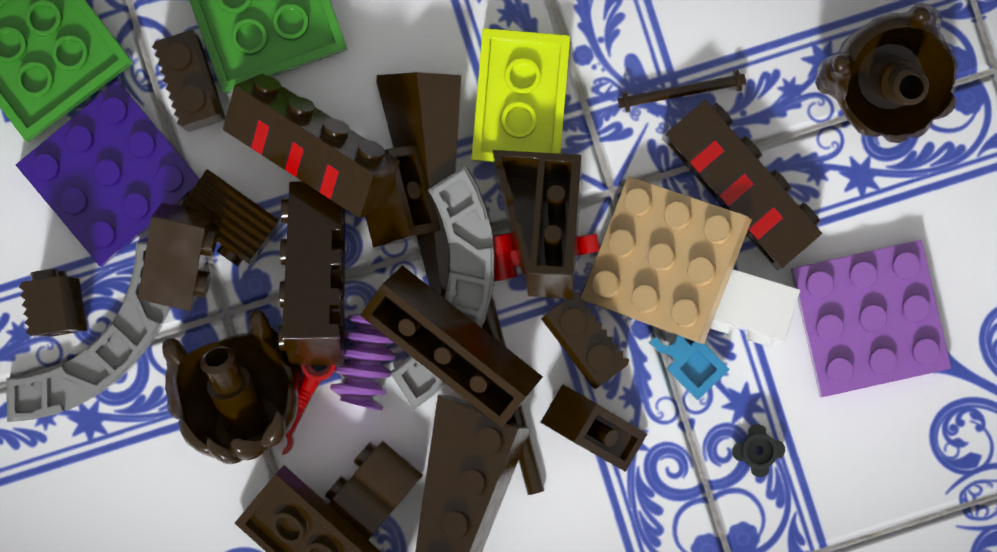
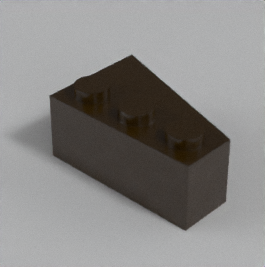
M492 150L495 178L528 296L573 299L582 185V155Z

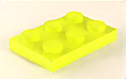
M482 29L471 161L494 163L492 150L561 153L570 36Z

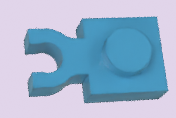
M675 335V341L669 346L663 345L656 336L648 342L656 351L667 354L674 360L666 369L696 400H699L730 370L705 343L703 345L693 342L690 345L684 337Z

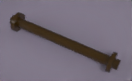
M736 69L733 70V76L630 96L627 95L626 91H622V97L617 98L619 109L624 108L625 113H629L631 106L734 86L736 91H742V85L746 84L745 74H740L739 70Z

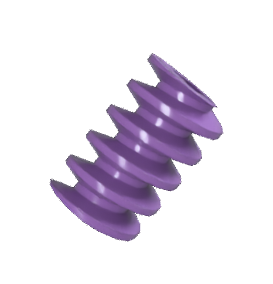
M360 314L348 315L347 320L358 327V331L345 332V339L352 343L354 347L344 349V359L349 361V365L339 366L335 369V373L343 377L345 382L331 384L330 389L341 396L340 401L382 411L383 406L375 401L373 396L385 395L388 389L378 383L377 379L390 377L392 371L383 366L381 362L395 360L396 354L385 347L386 344L394 342L362 318Z

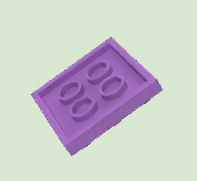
M922 240L791 269L794 286L796 289H800L798 304L820 397L952 369Z

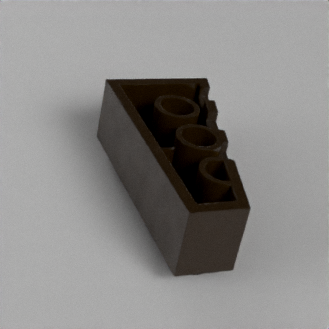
M302 181L289 182V197L281 198L282 224H287V239H281L280 260L281 265H285V281H280L279 286L280 308H283V324H279L278 333L279 350L286 351L290 365L344 364L346 209Z
M437 396L415 552L483 551L530 433V428L508 420L503 428H501L472 404L454 396Z

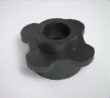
M760 424L750 426L748 436L741 443H736L732 448L734 459L744 461L751 468V473L756 477L766 476L769 473V467L777 458H781L785 454L783 442L779 440L774 441L772 437L766 434V428ZM758 446H760L763 449V452L760 455H757L754 452L755 448Z

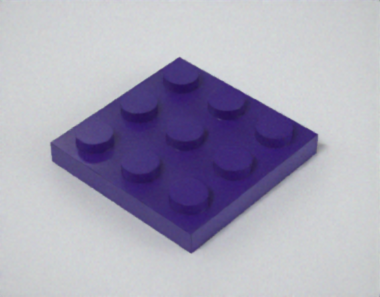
M118 81L113 83L16 164V167L101 267L150 228L151 216L161 203L176 206L188 196L200 179Z

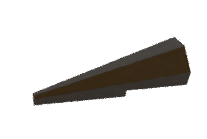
M421 72L377 75L376 83L393 148L412 145L419 146L430 189L456 172L461 75ZM433 200L440 231L418 237L417 240L429 287L445 298L449 279L450 249L443 220Z

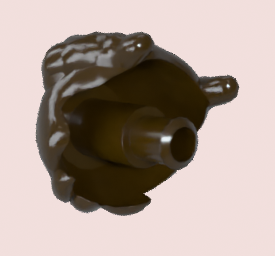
M917 3L907 13H890L874 18L868 24L853 32L842 43L837 54L825 58L819 64L815 82L817 89L822 94H829L837 100L845 117L858 133L868 137L883 136L889 142L902 143L908 140L909 137L918 138L924 135L934 120L946 117L952 113L956 105V99L951 90L955 84L958 63L940 32L941 13L935 7L928 4Z
M255 309L250 313L248 318L249 333L233 335L203 345L189 353L180 341L175 338L166 339L162 345V352L167 365L165 371V391L168 411L179 420L180 432L190 447L225 464H235L242 460L256 459L265 450L278 445L291 429L297 416L299 404L298 385L302 369L300 365H290L286 351L279 350V332L269 323L266 314L262 310Z

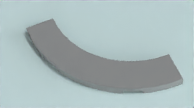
M466 165L428 191L436 203L443 220L450 249V272L445 299L482 328L493 292L495 248L487 206L477 182ZM411 356L393 369L391 374L413 409L423 404L445 385L442 380Z
M136 242L133 274L120 311L113 322L107 326L102 334L85 351L66 363L49 370L22 377L6 378L7 422L34 420L56 415L95 398L117 383L149 349L161 330L171 307L138 300L147 242Z

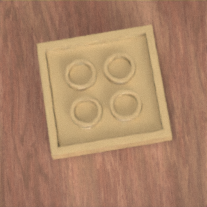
M628 176L580 299L704 345L752 219L740 213Z

